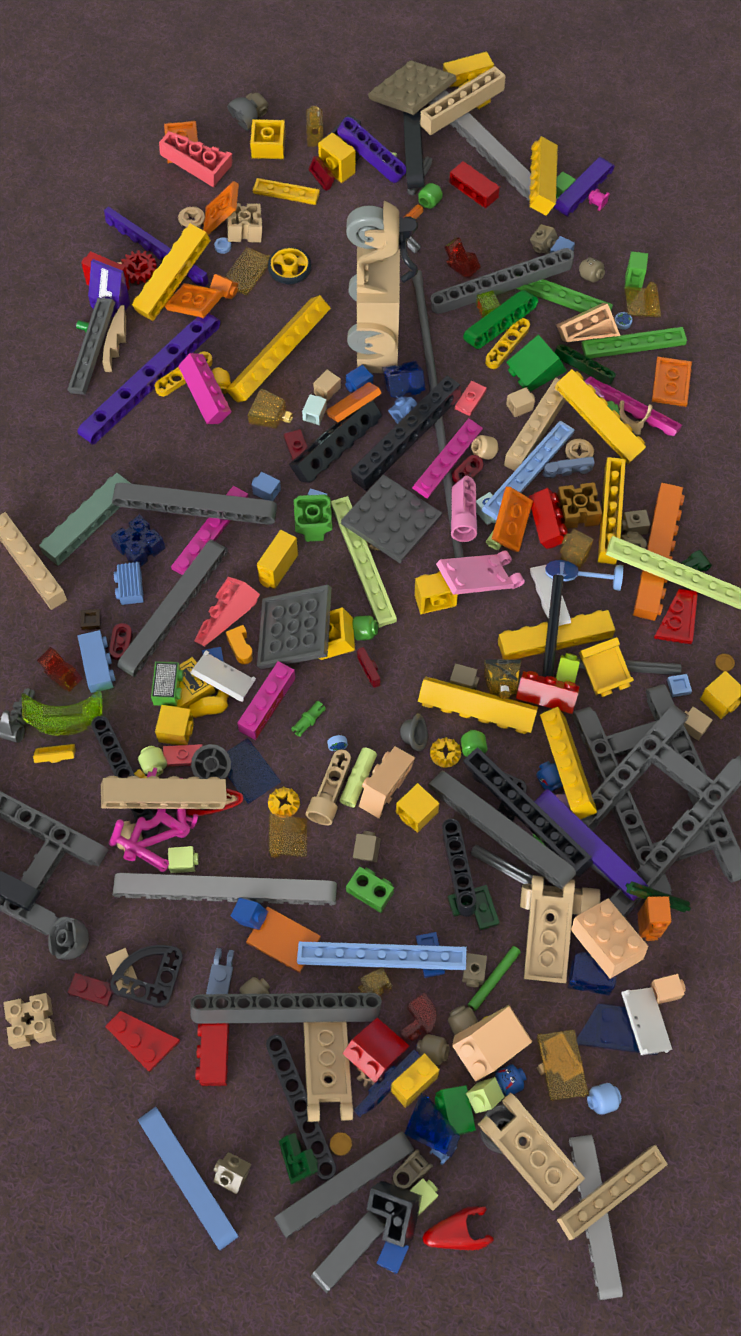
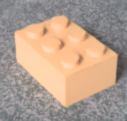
M609 899L595 905L574 919L571 931L610 979L644 959L648 945Z

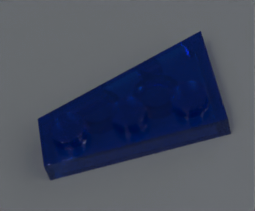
M421 1093L404 1133L452 1158L460 1135L426 1094Z

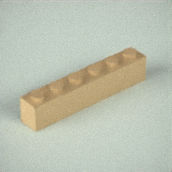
M496 66L422 110L420 126L432 135L504 91L506 75Z
M554 379L510 447L505 457V467L515 471L538 446L566 402V399L555 389L556 383L560 381L559 379Z
M6 512L0 515V541L45 603L52 610L67 601L63 589Z
M108 776L103 778L101 783V808L223 809L227 803L226 779H220L219 777H210L208 779L189 777L188 779H180L179 777L172 776L167 779H159L157 776H150L148 778Z

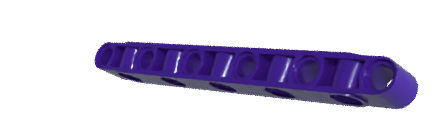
M210 313L204 318L197 317L79 426L78 434L91 444L97 443L155 388V383L159 379L176 369L189 353H193L220 327L221 321Z

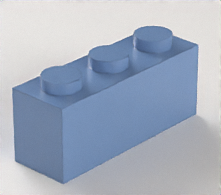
M100 630L77 635L90 692L94 693L114 688L112 681H116L114 671L109 669V664H112L110 653H106L105 650L108 647L106 636L102 637Z

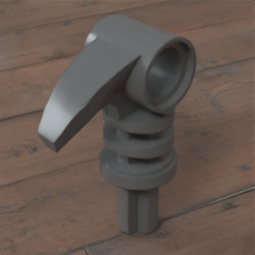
M30 688L25 689L19 702H14L13 709L15 710H11V713L5 710L2 713L0 738L16 743L21 742L25 732L24 720H27V714L32 712L30 704L35 696L34 690Z

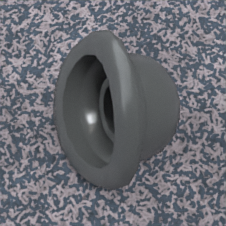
M417 713L413 719L404 721L400 729L402 740L406 744L411 745L416 751H422L428 741L426 722L420 713Z

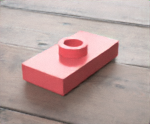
M471 381L462 397L456 403L455 409L471 416L486 393L487 388Z
M203 745L163 746V754L167 760L166 767L190 766L194 753Z

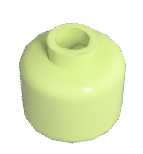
M148 746L141 750L138 761L143 772L147 775L148 771L152 772L154 767L157 768L156 776L161 775L167 766V760L162 750L155 746Z

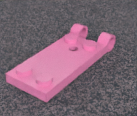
M506 550L495 555L440 559L436 564L453 595L515 589L525 583L520 573H515L508 577L502 566L512 561L511 556Z

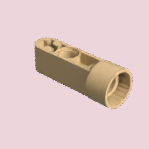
M338 750L334 753L317 796L312 797L305 814L315 823L331 825L338 809L335 803L350 768L351 756L346 750ZM343 760L341 768H339L338 763H340V761ZM335 776L338 777L339 780L332 781L330 778Z
M523 884L520 907L530 910L532 884ZM543 885L542 895L562 897V889L556 886ZM575 888L572 914L580 915L599 904L600 889Z

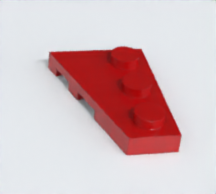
M684 589L678 590L654 639L692 644L698 592Z
M122 1011L105 1026L149 1072L180 1042V1039Z

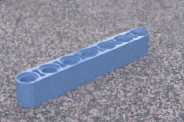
M154 1107L137 1119L218 1249L222 1250L239 1237L233 1229L212 1193H210L205 1182L196 1171V1168L157 1107Z

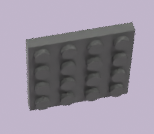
M383 474L341 519V524L401 563L442 516V512Z
M329 585L262 599L257 667L265 669L274 667L278 661L286 665L328 656L332 590Z

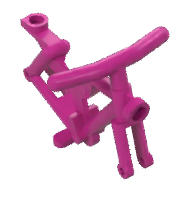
M153 767L152 772L148 771L147 778L156 776L157 768ZM157 809L156 816L151 820L146 821L144 817H140L137 820L129 840L121 836L124 821L119 819L116 821L109 845L114 847L119 843L125 848L124 859L135 861L136 856L158 868L161 872H164L169 866V861L149 851L146 847L175 836L180 838L186 837L190 829L194 828L198 815L194 814L192 818L186 817V809H176V820L166 813V809ZM160 822L171 828L168 831L137 842L142 831L150 830Z

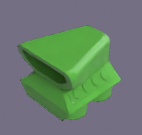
M323 494L298 496L294 499L295 532L303 534L306 542L323 541L325 533L332 530L330 497Z

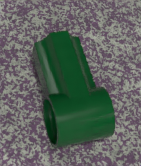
M702 550L695 551L688 559L680 562L700 572L704 570L706 572L712 566Z

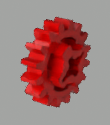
M138 250L136 254L131 251L130 256L126 254V259H121V265L126 267L128 280L130 279L131 283H134V281H137V284H140V281L146 283V279L150 280L151 275L157 269L155 258H152V254L147 255L146 251L140 253V250Z

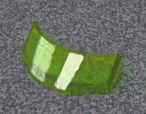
M97 690L86 700L69 706L45 705L33 700L25 693H21L22 719L45 734L55 736L76 734L88 729L87 726L91 725L95 717L102 716L101 690Z

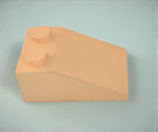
M510 1005L454 1035L452 1046L476 1082L494 1072L532 1043V1040Z

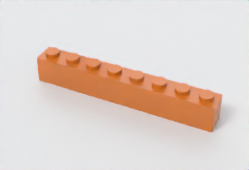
M661 483L646 550L672 560L673 557L669 555L670 551H674L676 541H673V536L677 535L679 528L676 525V520H680L682 510H679V505H683L685 495H682L683 487ZM642 570L633 616L655 621L657 615H661L663 604H660V600L665 597L666 588H663V585L667 583V579Z

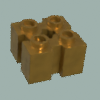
M595 482L580 484V488L574 489L573 485L558 488V507L562 510V522L567 529L578 528L579 523H584L585 527L599 525L602 511L599 501H596L598 494Z

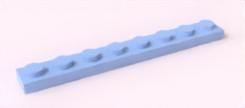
M559 421L483 506L482 512L497 520L505 487H512L522 493L544 468L546 463L553 458L573 435L575 429Z
M299 942L297 964L466 970V947Z

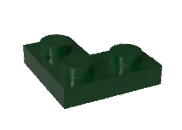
M487 885L474 888L476 895V911L474 916L479 931L498 926L500 922ZM455 894L449 895L447 899L453 917L460 916ZM470 902L462 903L465 906L471 905Z
M296 1133L289 1134L279 1140L291 1185L299 1183L318 1172L317 1159L312 1149L301 1152V1144L297 1139Z

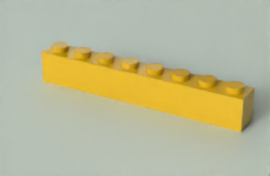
M321 295L311 298L226 389L237 403L247 400L331 309Z

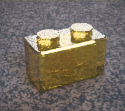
M573 529L571 534L567 533L562 543L564 545L560 550V553H562L561 560L573 563L580 570L589 557L594 539Z

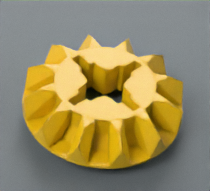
M447 737L438 738L437 741L432 743L430 757L440 767H452L461 758L460 745L454 739H448ZM445 745H447L448 751H451L446 759L444 753L440 752L444 750Z
M283 786L280 789H275L269 796V810L277 817L288 818L299 809V796L292 788L289 789ZM288 797L287 802L289 804H284L280 808L281 803L278 799L283 800L284 798Z

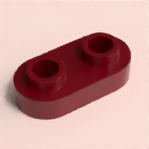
M478 455L469 456L453 471L452 478L454 482L457 483L461 480L458 476L459 474L462 477L469 476L473 478L482 470L483 460Z
M125 623L116 625L111 636L109 651L111 657L118 661L132 641V630ZM121 633H126L124 637L120 636ZM118 650H123L121 654H117Z

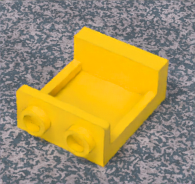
M617 637L579 652L595 695L607 696L613 693L612 689L619 687L620 690L630 687V683L634 681L633 677L630 676L620 651V643Z

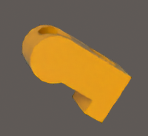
M244 625L226 631L227 640L237 661L240 664H249L253 659V653L250 645L246 644L244 640L247 638Z

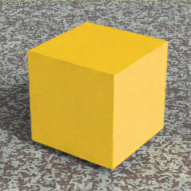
M724 671L705 688L700 700L722 719L741 704V685Z
M161 705L155 730L158 742L188 745L194 726L191 709Z
M418 783L396 803V813L406 825L412 827L417 833L439 811V802Z

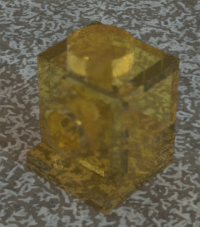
M383 967L360 978L361 985L358 986L360 993H376L381 996L384 993V989H387L388 992L392 991V984Z

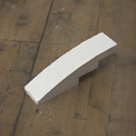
M546 565L530 568V573L536 584V591L541 599L542 608L549 618L553 579L546 574ZM563 596L561 599L559 626L571 623Z

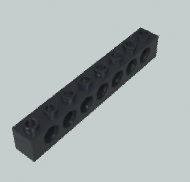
M447 375L351 469L353 481L367 491L462 397L460 384Z
M478 747L463 760L466 768L547 848L575 869L578 878L593 865L592 857Z

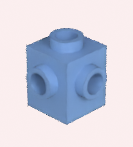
M400 397L388 411L398 424L418 403L412 397Z

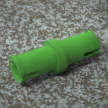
M316 701L307 712L301 715L302 718L291 728L293 732L296 730L294 734L301 737L310 725L313 726L316 723L315 720L326 710L325 706L321 708L323 705L321 702Z

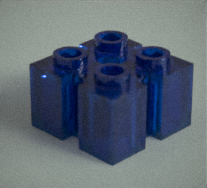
M417 361L402 363L403 365L382 367L385 388L391 397H404L405 393L408 392L411 395H417L421 391L426 390L423 370Z
M138 515L128 523L129 528L126 530L123 527L111 535L114 547L122 555L126 554L129 563L139 562L141 567L148 562L147 557L149 555L155 557L165 549L163 538L155 529L150 530L149 523L141 515Z
M580 952L575 954L570 965L567 988L609 996L615 988L616 976L610 979L590 953Z

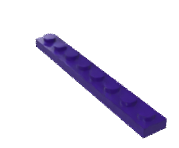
M110 207L104 210L105 221L109 226L116 227L121 234H126L134 243L138 242L146 251L150 250L158 259H163L171 251V248ZM193 265L186 276L191 278L196 285L199 284L205 287L209 284L207 273Z

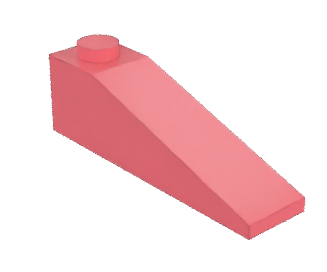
M227 577L217 592L216 598L219 599L217 604L211 606L208 611L211 616L210 619L203 622L194 642L205 647L247 613L251 607L255 606L260 594L245 582Z

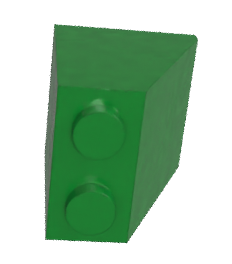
M539 334L506 362L510 367L507 369L513 377L517 376L520 379L518 381L520 386L527 388L530 392L567 372L559 357Z

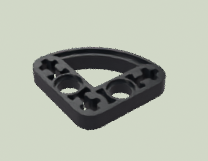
M153 945L135 951L119 965L113 974L109 985L110 991L117 996L156 1008L164 1007L169 1002L182 961V952L180 949L169 945ZM172 952L178 958V960L175 959L172 962L171 967H175V970L170 967H163L164 964L166 966L169 964L170 958L167 955H170ZM154 955H163L154 984L123 975L131 965L140 959ZM166 971L172 975L171 982H162L160 978L162 972ZM119 980H122V984L125 986H129L130 982L133 983L130 988V994L126 993L128 990L126 988H121L120 991L116 990L117 986L114 985V982L117 983ZM136 986H143L146 993L143 997H137L134 994ZM150 989H153V992L151 994L158 995L160 992H162V997H164L165 1000H162L160 1003H158L156 997L151 996L150 1001L146 998L150 993Z

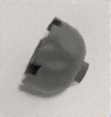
M238 97L227 105L232 117H236L239 121L238 124L245 131L252 128V119H258L257 105L252 99L249 101L245 97Z
M208 744L200 747L194 753L191 760V768L195 777L200 779H208L210 777L224 779L231 769V760L224 748Z
M66 916L59 918L53 925L57 926L54 937L50 935L48 937L50 953L58 959H75L81 956L88 946V929L80 920Z

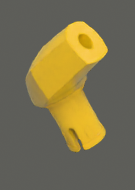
M219 690L216 697H204L189 705L192 716L197 718L224 712L228 707L227 700L229 695Z

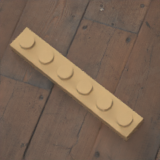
M656 1145L649 1147L557 1219L569 1240L575 1239L668 1165Z

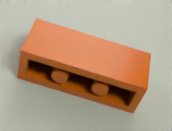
M647 897L638 912L639 936L645 938L646 941H656L671 923L669 897Z

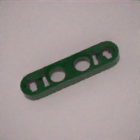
M557 345L554 353L560 360L604 384L610 385L613 383L616 376L615 372L566 345Z

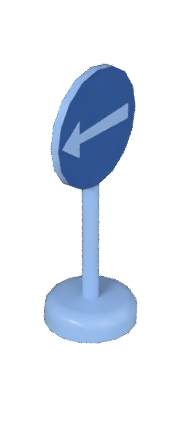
M555 560L546 565L545 572L552 579L554 575L564 576L563 581L573 580L577 576L613 579V589L620 591L623 565H616L614 575L582 572L569 561Z

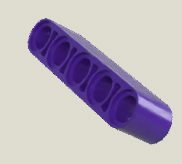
M350 117L343 119L337 129L338 135L393 183L399 182L406 173V166L354 119Z
M599 157L556 200L554 209L569 217V214L573 213L579 207L578 205L589 197L587 195L592 190L595 191L598 188L597 185L599 183L602 184L607 175L613 172L614 164Z

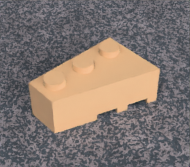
M394 746L391 752L387 751L382 758V763L380 765L377 764L373 769V775L367 777L363 782L362 787L364 790L359 807L380 818L386 802L390 803L392 794L397 788L399 789L412 769L415 757Z

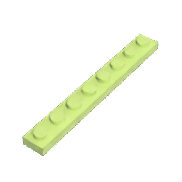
M346 496L331 501L335 517L378 626L382 627L397 622L396 615L366 540L341 524V519L353 508L349 497Z
M612 536L610 538L606 555L741 610V588Z

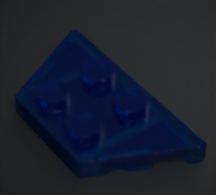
M598 1004L575 1041V1045L640 1053L627 1009L621 1006Z
M413 1050L396 1068L394 1066L389 1068L384 1074V1080L381 1083L377 1081L368 1090V1096L353 1111L361 1117L364 1113L366 1114L373 1110L391 1092L392 1083L419 1059L420 1055Z

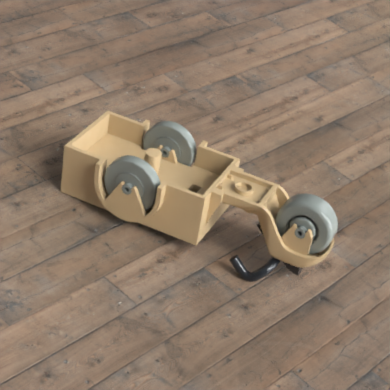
M384 201L383 209L377 206L356 208L349 214L346 225L348 239L357 246V274L349 281V295L357 301V324L349 329L347 343L351 349L357 352V368L363 364L370 373H397L400 279L405 283L418 273V266L410 259L407 251V239L418 229V222L410 216L399 217L397 207ZM400 255L405 265L410 269L402 276H400Z

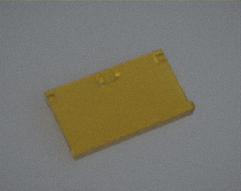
M246 247L225 277L237 282L238 292L247 295L268 267L270 255L266 256Z
M575 1030L543 1035L539 1033L537 1040L550 1101L589 1095Z

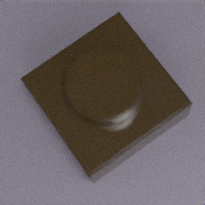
M100 609L81 610L82 630L101 629Z

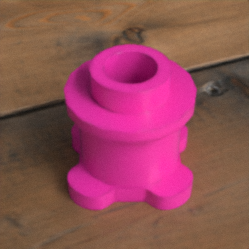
M599 189L592 190L588 197L589 204L593 203L598 206L597 210L601 211L607 204L610 193L603 194L599 192Z

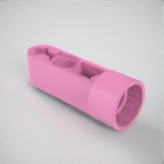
M464 476L452 486L451 536L459 542H468L477 536L476 484L469 476Z

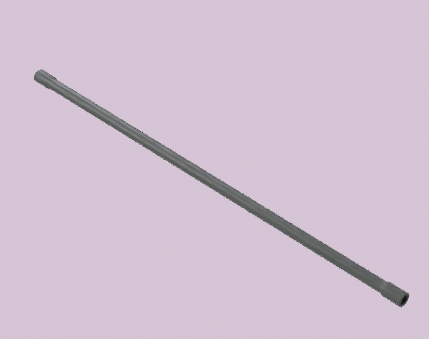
M418 270L417 275L413 277V285L416 292L431 391L438 385L423 289L422 272ZM443 416L435 422L439 454L447 445ZM450 470L444 477L443 482L451 529L453 481ZM452 538L455 558L464 557L462 542Z

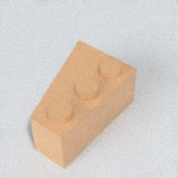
M607 303L599 304L556 325L562 341L565 342L620 336Z

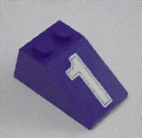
M94 259L91 261L88 294L90 305L93 309L97 298L114 300L115 306L111 317L115 316L121 305H124L125 311L130 305L124 272Z

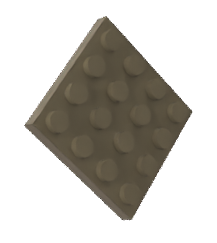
M409 61L392 76L385 79L383 83L375 87L368 93V96L372 101L414 115L456 81V75Z

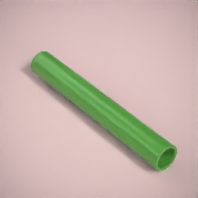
M512 946L468 1003V1006H472L474 1011L479 1008L519 956L521 951L518 948Z

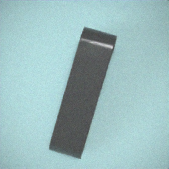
M368 1211L313 1272L311 1277L326 1294L371 1244L381 1236L385 1230L386 1217Z

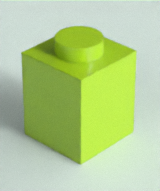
M566 653L565 656L561 655L556 674L558 681L575 683L580 659H577V655Z

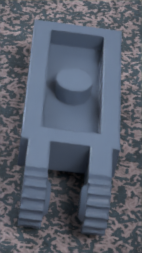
M585 457L546 463L543 476L555 478L557 474H562L563 476H569L574 472L586 474L593 470L594 458Z
M220 948L216 949L206 994L229 993L233 972V950H229L227 965L224 966L219 965L222 950Z

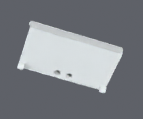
M207 650L190 672L197 678L241 702L244 701V697L256 680L255 677L251 678L210 655Z
M653 988L621 992L640 1054L667 1053L672 1050Z

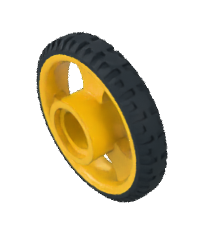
M284 247L276 250L270 256L268 271L272 278L280 283L295 284L308 277L311 271V260L307 253L299 248ZM274 264L281 265L283 275L275 271ZM298 266H305V269L296 275L298 273Z

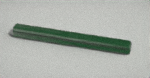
M633 881L625 885L627 887L626 892L643 899H647V897H669L670 908L684 913L691 910L689 901Z

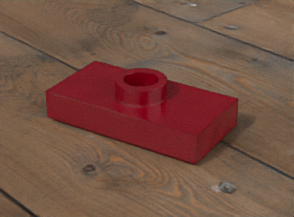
M314 156L308 170L323 189L327 191L331 188L335 176L319 156Z
M301 429L284 434L292 460H294L308 447Z
M359 648L357 659L372 687L376 688L380 686V676L377 673L378 667L374 660H370L365 648Z

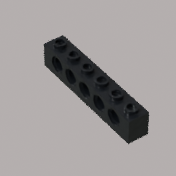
M371 400L340 422H336L289 464L301 482L314 481L317 478V474L326 470L333 460L342 456V452L345 449L352 447L355 440L363 437L370 427L378 423V420L383 415L374 401Z

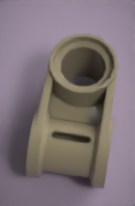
M417 1149L396 1170L393 1175L392 1184L408 1190L433 1165L431 1163L428 1164L420 1155V1150ZM400 1174L406 1175L409 1181L408 1184L400 1185L397 1182V1176Z

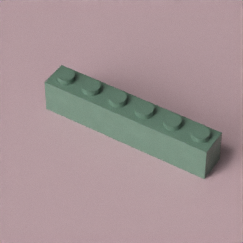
M118 473L109 477L106 483L100 489L95 490L93 495L87 501H84L74 513H71L65 522L58 525L49 537L42 540L39 545L42 554L59 566L120 508L112 503L115 484L130 482Z

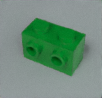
M467 1085L442 1089L436 1092L435 1106L439 1110L441 1118L439 1119V1127L445 1137L470 1133L476 1130L471 1104L466 1095L468 1092Z

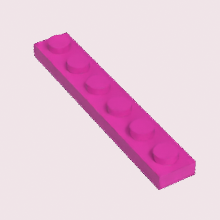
M591 376L584 381L595 389L596 395L604 398L606 401H613L615 404H618V408L620 401H624V411H628L633 417L643 420L646 416L648 406ZM652 409L650 416L646 420L648 425L657 427L670 436H675L682 427V424Z
M468 418L414 484L413 489L428 499L483 428Z
M232 486L226 494L229 496L249 497L248 493L235 486ZM209 517L171 566L172 570L183 575L210 539L215 541L231 520Z

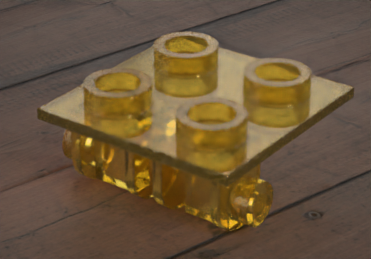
M650 282L647 288L625 287L628 315L661 318L658 289L654 282Z
M269 814V853H271V857H279V854L307 857L306 818Z

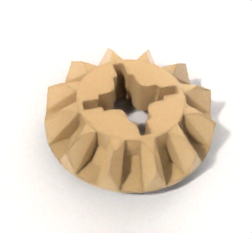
M187 207L179 213L178 219L181 226H185V228L190 223L200 228V225L204 224L205 215L197 207Z
M584 439L571 440L565 448L566 458L593 457V446ZM579 447L582 452L580 456L577 453Z

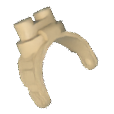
M620 401L619 414L624 424L627 423L632 428L633 434H641V428H643L644 422L650 416L653 406L649 404L648 412L643 420L634 421L626 416L624 401Z

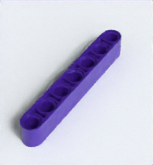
M546 789L534 801L592 857L593 864L630 900L634 902L638 896L626 892L627 887L625 885L633 881L648 887L639 875L550 790Z

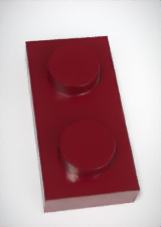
M75 973L68 990L69 995L109 1006L113 995L109 988L110 983Z

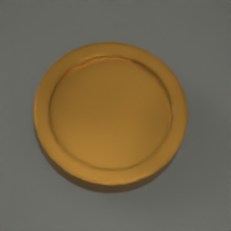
M720 654L715 660V665L720 671L729 672L733 669L735 662L730 655Z
M337 1133L331 1138L330 1148L334 1154L343 1156L351 1150L352 1141L347 1134Z

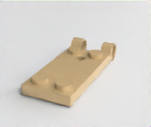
M533 875L524 979L566 983L575 880L571 879L562 889V897L542 895L544 877ZM552 913L554 920L548 921L546 919L547 914Z
M303 1022L308 1122L320 1121L319 1102H340L341 1120H353L349 1059L343 1055L348 1046L347 1022ZM330 1077L332 1082L326 1083L324 1078Z
M509 1093L502 1102L515 1117L501 1130L487 1116L478 1125L547 1206L554 1210L585 1178L523 1107L520 1101L512 1093ZM521 1137H525L526 1144L524 1146H521L519 1144V1139Z

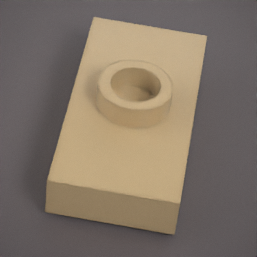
M126 948L106 956L112 974L129 956ZM131 965L123 975L137 979L134 968ZM122 980L116 983L119 991L121 988L128 989L126 993L130 992V988L133 985L130 982L129 986H125L122 984Z

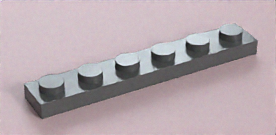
M97 298L67 389L72 394L86 395L115 306L113 299Z

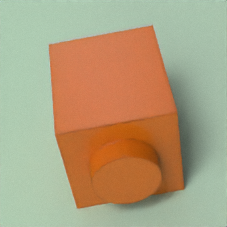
M214 274L210 288L221 290L223 297L232 299L237 294L238 283L222 275Z

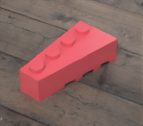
M170 131L159 142L161 156L213 188L232 166V153L227 151L226 153L221 152L219 148H210L198 141H189V138Z

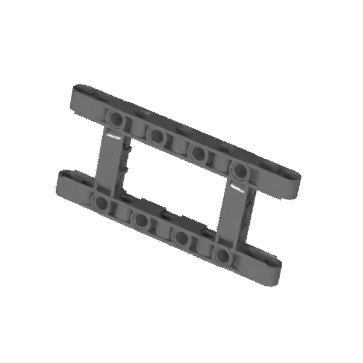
M665 684L646 689L647 703L655 721L616 734L605 735L596 712L590 706L573 711V720L600 784L618 766L615 757L626 753L628 755L665 712L674 705ZM684 727L668 746L707 775ZM653 744L647 745L646 749H648ZM596 749H600V750H602L604 753L600 754V753H597L595 750H596ZM623 774L620 775L619 778L625 780ZM629 790L612 809V813L636 870H638L644 864L641 856L647 857L659 842L652 844ZM688 792L689 798L694 806L699 800L690 792ZM716 794L709 796L713 801L718 800ZM721 808L676 861L713 850L724 876L732 883L741 880V850ZM625 820L633 821L634 825H628ZM716 832L722 833L724 837H718ZM660 854L656 857V860L665 862L667 856ZM664 873L652 888L671 895L670 891L672 889Z
M672 705L592 794L594 803L603 804V808L597 810V813L581 819L593 831L652 763L695 796L699 801L690 811L687 810L672 827L671 833L664 841L661 840L645 858L644 864L635 872L650 888L657 883L741 786V755L736 757V759L733 758L713 781L668 746L685 727L684 724L689 718V715L676 705ZM653 744L656 748L654 750H647L646 746ZM626 773L630 777L627 780H621L619 778L620 775ZM711 794H718L720 799L713 801L709 796ZM691 824L694 829L692 831H685L683 826ZM664 854L667 856V860L659 862L656 860V857ZM593 864L591 868L617 889V892L610 898V901L626 918L642 898L638 897L634 902L630 900Z
M0 791V818L45 841L38 854L34 855V860L28 870L23 872L22 882L41 892L65 853L91 866H100L109 851L105 846ZM32 816L29 821L23 822L25 817ZM60 834H66L63 839L57 840ZM0 897V911L29 927L31 925V928L46 936L48 934L54 937L57 926L53 925L59 919L55 916V913L36 903L31 911L24 910L23 908L12 910L14 904Z

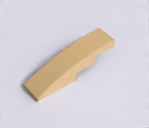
M124 305L119 307L107 333L103 352L105 372H112V358L119 357V343H126V312Z

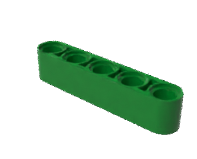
M526 290L519 291L468 328L463 336L464 341L476 349L482 348L534 310L538 304V298Z

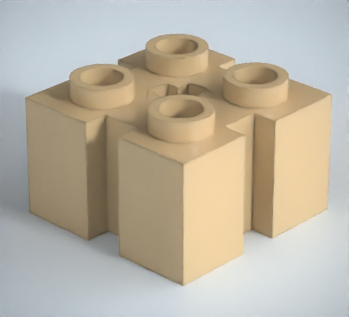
M237 203L236 210L227 218L228 242H241V239H248V242H261L262 219L260 204L240 206V203Z
M47 993L30 996V1002L24 1003L21 999L4 1002L5 1018L12 1024L11 1027H7L8 1043L13 1049L31 1046L30 1040L33 1039L39 1044L56 1040L54 1022L48 1018V1016L53 1015L51 998ZM32 1017L34 1020L28 1025L26 1022Z

